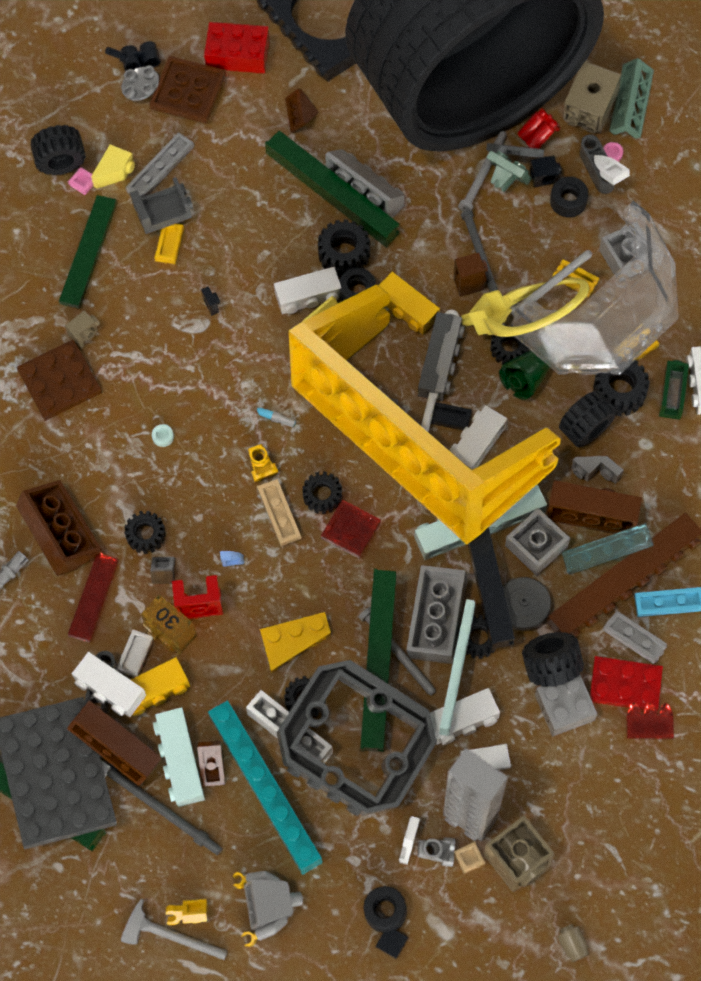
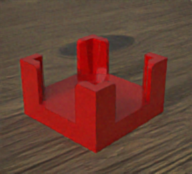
M217 575L206 577L207 594L187 596L184 593L183 580L172 581L174 607L179 621L223 615L220 586H218Z

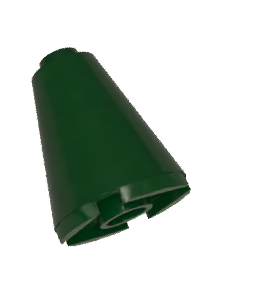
M540 345L504 363L499 370V377L503 386L507 390L510 388L514 391L513 396L516 398L528 400L534 395L556 361L555 351L550 346Z

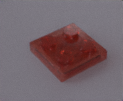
M342 500L322 532L321 539L360 558L379 527L381 519Z

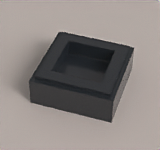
M396 930L383 932L375 947L392 958L397 959L408 937Z

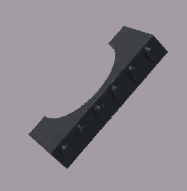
M257 0L260 9L268 13L270 20L273 23H277L282 34L290 38L296 50L299 49L303 53L306 62L311 63L316 73L320 77L323 76L327 82L356 64L348 51L345 37L339 39H320L305 33L297 26L292 17V12L298 0Z

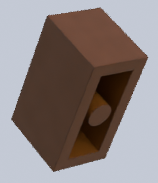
M479 253L460 257L454 261L453 280L460 297L484 290V282H487L485 272H488L485 259L482 260Z

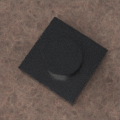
M209 286L201 289L203 300L211 316L219 313L218 304H220V300L216 292L212 293Z

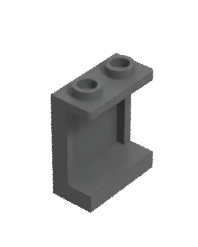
M176 177L172 178L173 187L142 198L137 190L130 192L133 207L145 234L192 218L190 209L193 208L191 199L190 197H185L187 192L184 184H179Z

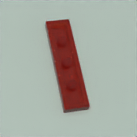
M103 554L96 555L68 632L69 637L86 642L91 641L119 562L117 558Z

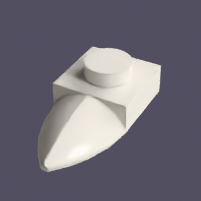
M602 155L594 156V163L600 170V176L612 185L630 176L629 169L617 160Z

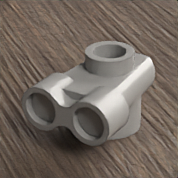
M444 837L443 840H419L417 857L441 862V866L452 867L454 863L455 838ZM427 846L433 849L432 855L426 851Z

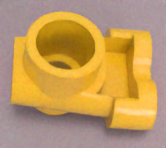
M263 444L248 449L253 467L251 474L254 482L279 473L276 463L271 462ZM257 455H262L263 460L256 461L255 457Z

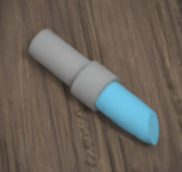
M257 408L260 416L270 419L275 423L295 427L296 419L282 415V413L277 411L273 412L268 409Z

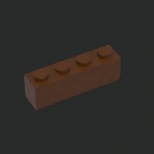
M90 700L67 727L71 733L138 786L144 782L162 759L154 749L147 747L135 734L128 732L116 719L108 716L100 706L93 704Z

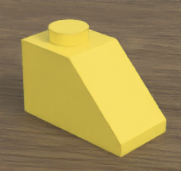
M109 145L91 176L94 187L98 189L125 180L135 167L132 153Z

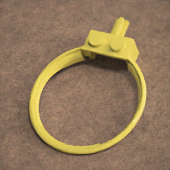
M564 278L557 285L579 283L580 290L577 295L556 312L535 322L516 327L502 325L512 311L510 307L531 295L544 283L520 287L503 296L499 290L484 293L471 311L461 316L463 319L462 324L466 327L474 325L478 336L493 334L499 337H511L529 333L559 320L574 310L588 295L589 285L580 278Z

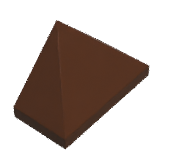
M299 88L285 98L290 131L292 133L306 125L319 113Z

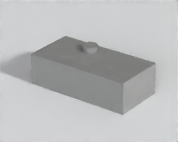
M421 565L406 650L410 659L453 664L468 582L465 570Z

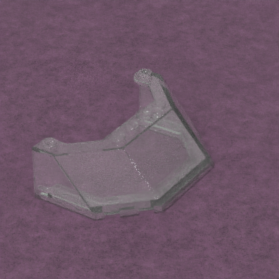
M632 201L624 209L623 219L626 225L621 228L620 232L622 235H626L621 246L634 257L577 310H572L564 317L545 327L515 336L559 375H568V373H581V375H595L598 373L621 374L679 318L675 262L650 214L635 201ZM527 300L515 309L513 327L535 322L557 310H546L536 301Z

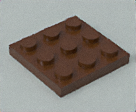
M169 56L159 79L158 87H156L157 89L154 91L150 101V109L207 124L224 82L226 70Z
M74 339L16 367L44 421L102 393Z

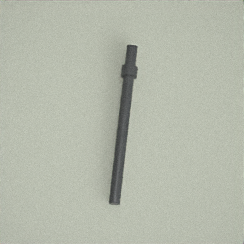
M112 768L108 772V777L194 839L193 841L200 847H206L217 856L221 853L223 848L212 841L203 830H197Z

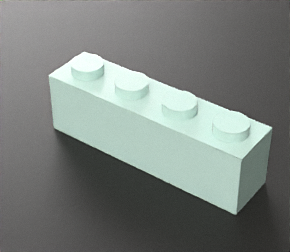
M182 707L155 714L157 722H153L156 736L160 735L162 743L158 744L161 758L165 757L167 765L163 766L166 780L170 779L172 787L168 788L171 802L176 801L177 806L182 807L204 801L205 797Z

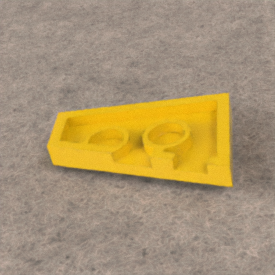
M325 612L260 629L271 673L278 670L285 663L295 659L297 655L305 650L311 649L331 636Z

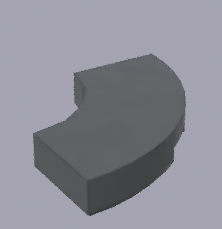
M487 143L486 150L488 152L490 150L495 153L500 151L504 154L538 158L544 156L543 149Z

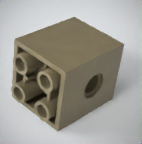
M585 61L579 69L564 102L563 120L571 126L578 125L590 133L597 132L601 134L618 96L621 74Z
M522 816L486 844L484 856L514 893L520 887H526L549 868L554 852L527 818Z

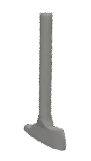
M143 898L134 908L121 937L122 942L137 944L140 931H148L225 960L228 952L227 950L152 923L145 918L146 915L142 909L145 901Z

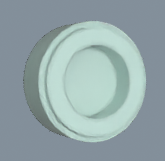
M165 424L156 426L152 431L153 442L159 447L170 445L174 439L171 427Z

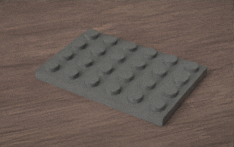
M84 697L0 717V751L24 850L117 825L99 754L67 729L84 707Z

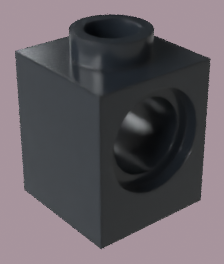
M554 155L530 160L529 172L534 188L554 184L559 179V175L562 174L561 165L559 162H556Z

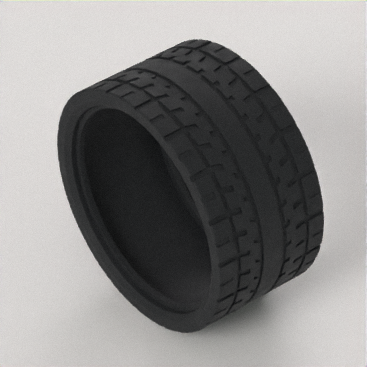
M354 0L347 18L345 40L349 53L405 138L412 145L427 151H451L478 144L498 135L501 131L510 129L551 100L574 77L591 54L602 30L604 8L601 0Z

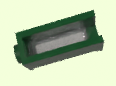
M679 360L667 361L659 417L680 420L684 409L689 363H683Z

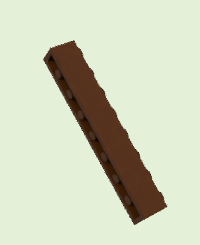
M685 512L551 613L546 623L554 632H566L577 638L581 634L580 630L586 626L588 628L592 627L599 620L597 617L603 613L609 614L615 609L617 602L620 600L624 602L633 595L632 591L637 587L643 588L650 582V577L654 574L658 576L667 569V564L671 561L674 563L679 561L684 556V551L688 548L691 550L696 548L701 543V529Z

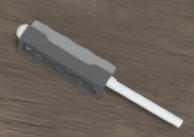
M448 310L445 314L437 312L418 385V396L428 398L421 424L427 432H429L436 400L443 402L444 394H449L451 382H448L449 375L453 376L456 363L452 362L454 356L458 357L460 344H457L458 338H463L465 326L462 325V317L459 316L456 310Z

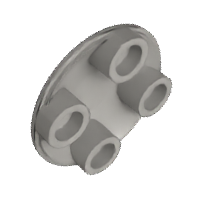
M152 66L140 67L134 70L128 69L124 73V80L121 86L122 93L127 99L132 101L146 99L157 89L159 76Z

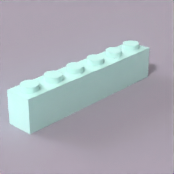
M538 484L489 526L490 535L523 522L537 508L546 513L547 503ZM439 519L432 524L424 523L415 530L414 538L424 560L466 545Z

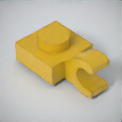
M207 899L183 901L181 906H166V915H174L168 916L167 925H176L182 919L183 923L207 921Z

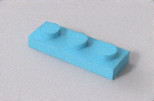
M701 587L635 593L634 600L637 617L700 612Z

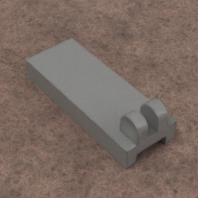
M618 611L614 613L603 627L604 632L652 664L659 660V657L664 654V650L667 648V643Z

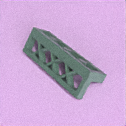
M639 58L623 64L619 93L615 101L609 130L614 135L626 131L635 139L641 137L654 72L652 68ZM641 71H644L646 73L645 80L643 79ZM638 86L641 88L642 96L639 94ZM635 102L637 103L639 109L638 114L635 109ZM632 119L635 124V129L631 127Z

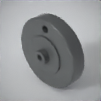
M518 577L503 585L513 629L530 631L538 628L546 621L551 608V599L543 584L529 577Z

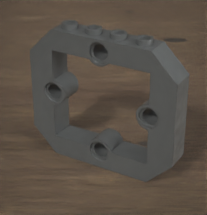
M351 660L319 666L276 732L283 764L288 768L287 772L297 778L302 776L308 780L307 785L317 791L322 789L328 793L327 797L335 803H339V801L347 805L346 809L356 816H359V814L362 816L398 807L437 743L428 709ZM337 680L366 697V705L371 712L378 714L386 710L415 729L402 752H392L383 759L381 767L387 777L375 796L345 778L340 768L336 766L328 767L297 747L309 726L319 727L328 719L329 709L324 701ZM375 695H380L383 697V706H379L375 703ZM311 709H318L321 712V719H313L310 715ZM391 759L399 762L400 768L398 771L390 767ZM331 773L335 775L337 781L335 785H330L326 782V774Z

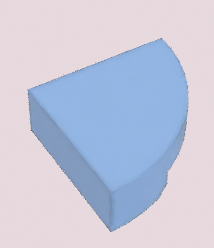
M234 551L220 552L222 566L244 564L243 554Z

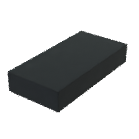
M436 402L431 424L463 431L469 425L472 409Z

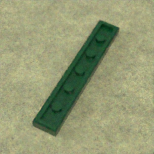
M100 195L96 196L59 299L61 305L80 309L117 205L116 199Z

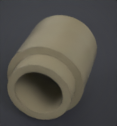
M570 924L559 930L561 935L557 936L567 958L570 957L572 963L589 955L587 950L589 946L579 926L574 928Z

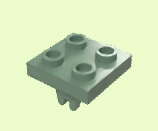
M490 150L486 158L496 167L491 179V183L495 184L496 188H501V191L505 192L516 179L526 185L529 184L532 178L529 176V171L524 165L517 161L511 163L512 161L508 156L500 151L494 153Z

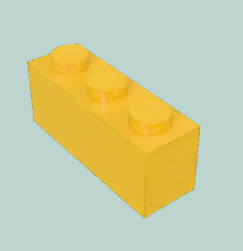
M391 272L378 285L390 295V303L386 307L392 311L396 318L407 322L413 331H418L424 335L434 325L437 312L440 313V308L394 272Z
M177 657L131 679V681L143 688L146 693V697L132 715L139 716L146 711V708L152 705L159 706L166 702V698L172 695L179 696L187 691L190 684Z

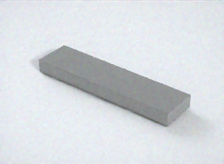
M178 132L125 187L126 191L130 193L137 190L141 198L149 195L194 148V143Z

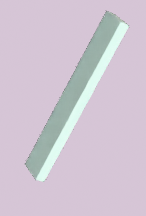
M466 599L440 724V735L448 736L450 733L475 611V602L470 599Z

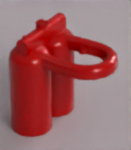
M542 108L531 116L517 134L526 142L528 147L540 149L555 131L558 132L560 130V125L552 118L551 114H548Z

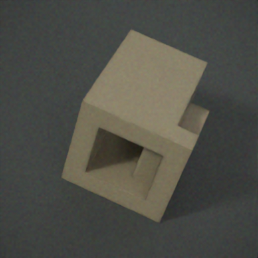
M84 310L67 323L65 328L68 336L72 340L74 339L75 343L82 349L84 347L83 342L95 336L98 331L97 326L100 323L93 314L89 316Z

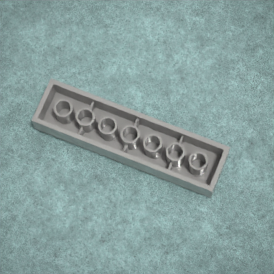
M465 748L448 772L443 815L446 817L445 821L453 827L458 825L464 829V834L471 840L476 841L478 839L482 842L498 818L508 776Z

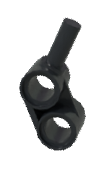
M152 41L142 43L139 47L140 51L133 45L125 46L120 51L111 47L105 49L106 55L118 58L123 63L125 71L146 66L154 68L161 63L157 44Z

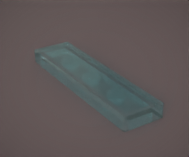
M645 523L562 552L568 574H572L654 545L648 526Z

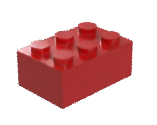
M209 22L204 51L205 65L226 71L265 74L270 42L268 26Z

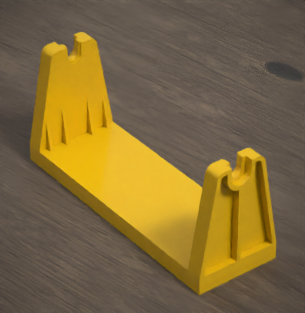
M374 285L302 321L290 329L291 386L464 543L469 544L482 534L557 466L558 458L553 454L552 450L560 445L561 439L549 428H544L487 463L471 470L346 361L389 324L390 313L383 307L390 303V295L380 286Z

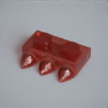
M633 702L626 715V739L673 740L674 723L671 707L664 703L660 708L659 715H657L655 707L649 702L643 711V715H641L640 708Z

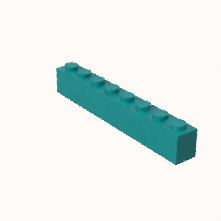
M227 700L208 711L210 720L301 874L304 875L322 864L320 854L229 701Z

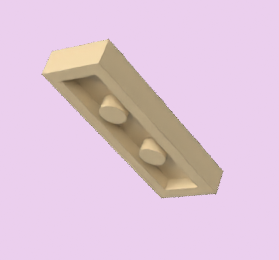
M278 479L257 486L280 546L300 540V532Z

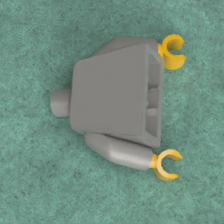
M267 871L247 873L246 876L240 872L233 874L234 878H242L239 884H233V886L237 889L244 888L251 930H255V933L244 932L241 937L247 935L252 937V941L249 944H245V946H253L257 939L261 941L275 935L287 924V919L293 915L292 907L302 906L301 892L290 893L286 881H281L279 877Z

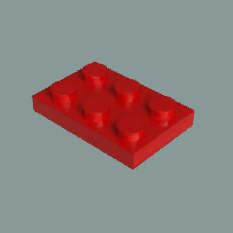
M595 656L589 696L594 703L657 712L663 666Z

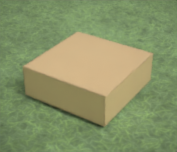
M472 842L454 851V855L464 874L485 864L476 842Z

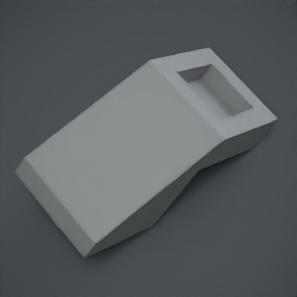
M607 456L575 457L571 466L573 473L578 478H583L587 482L600 471L606 480H611L616 484L621 479L623 469Z

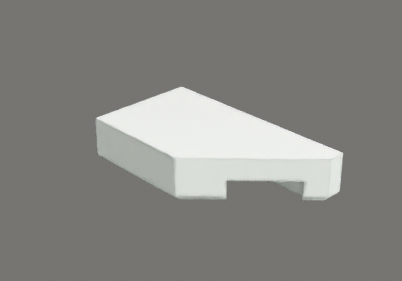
M410 817L399 858L400 863L408 865L420 818Z

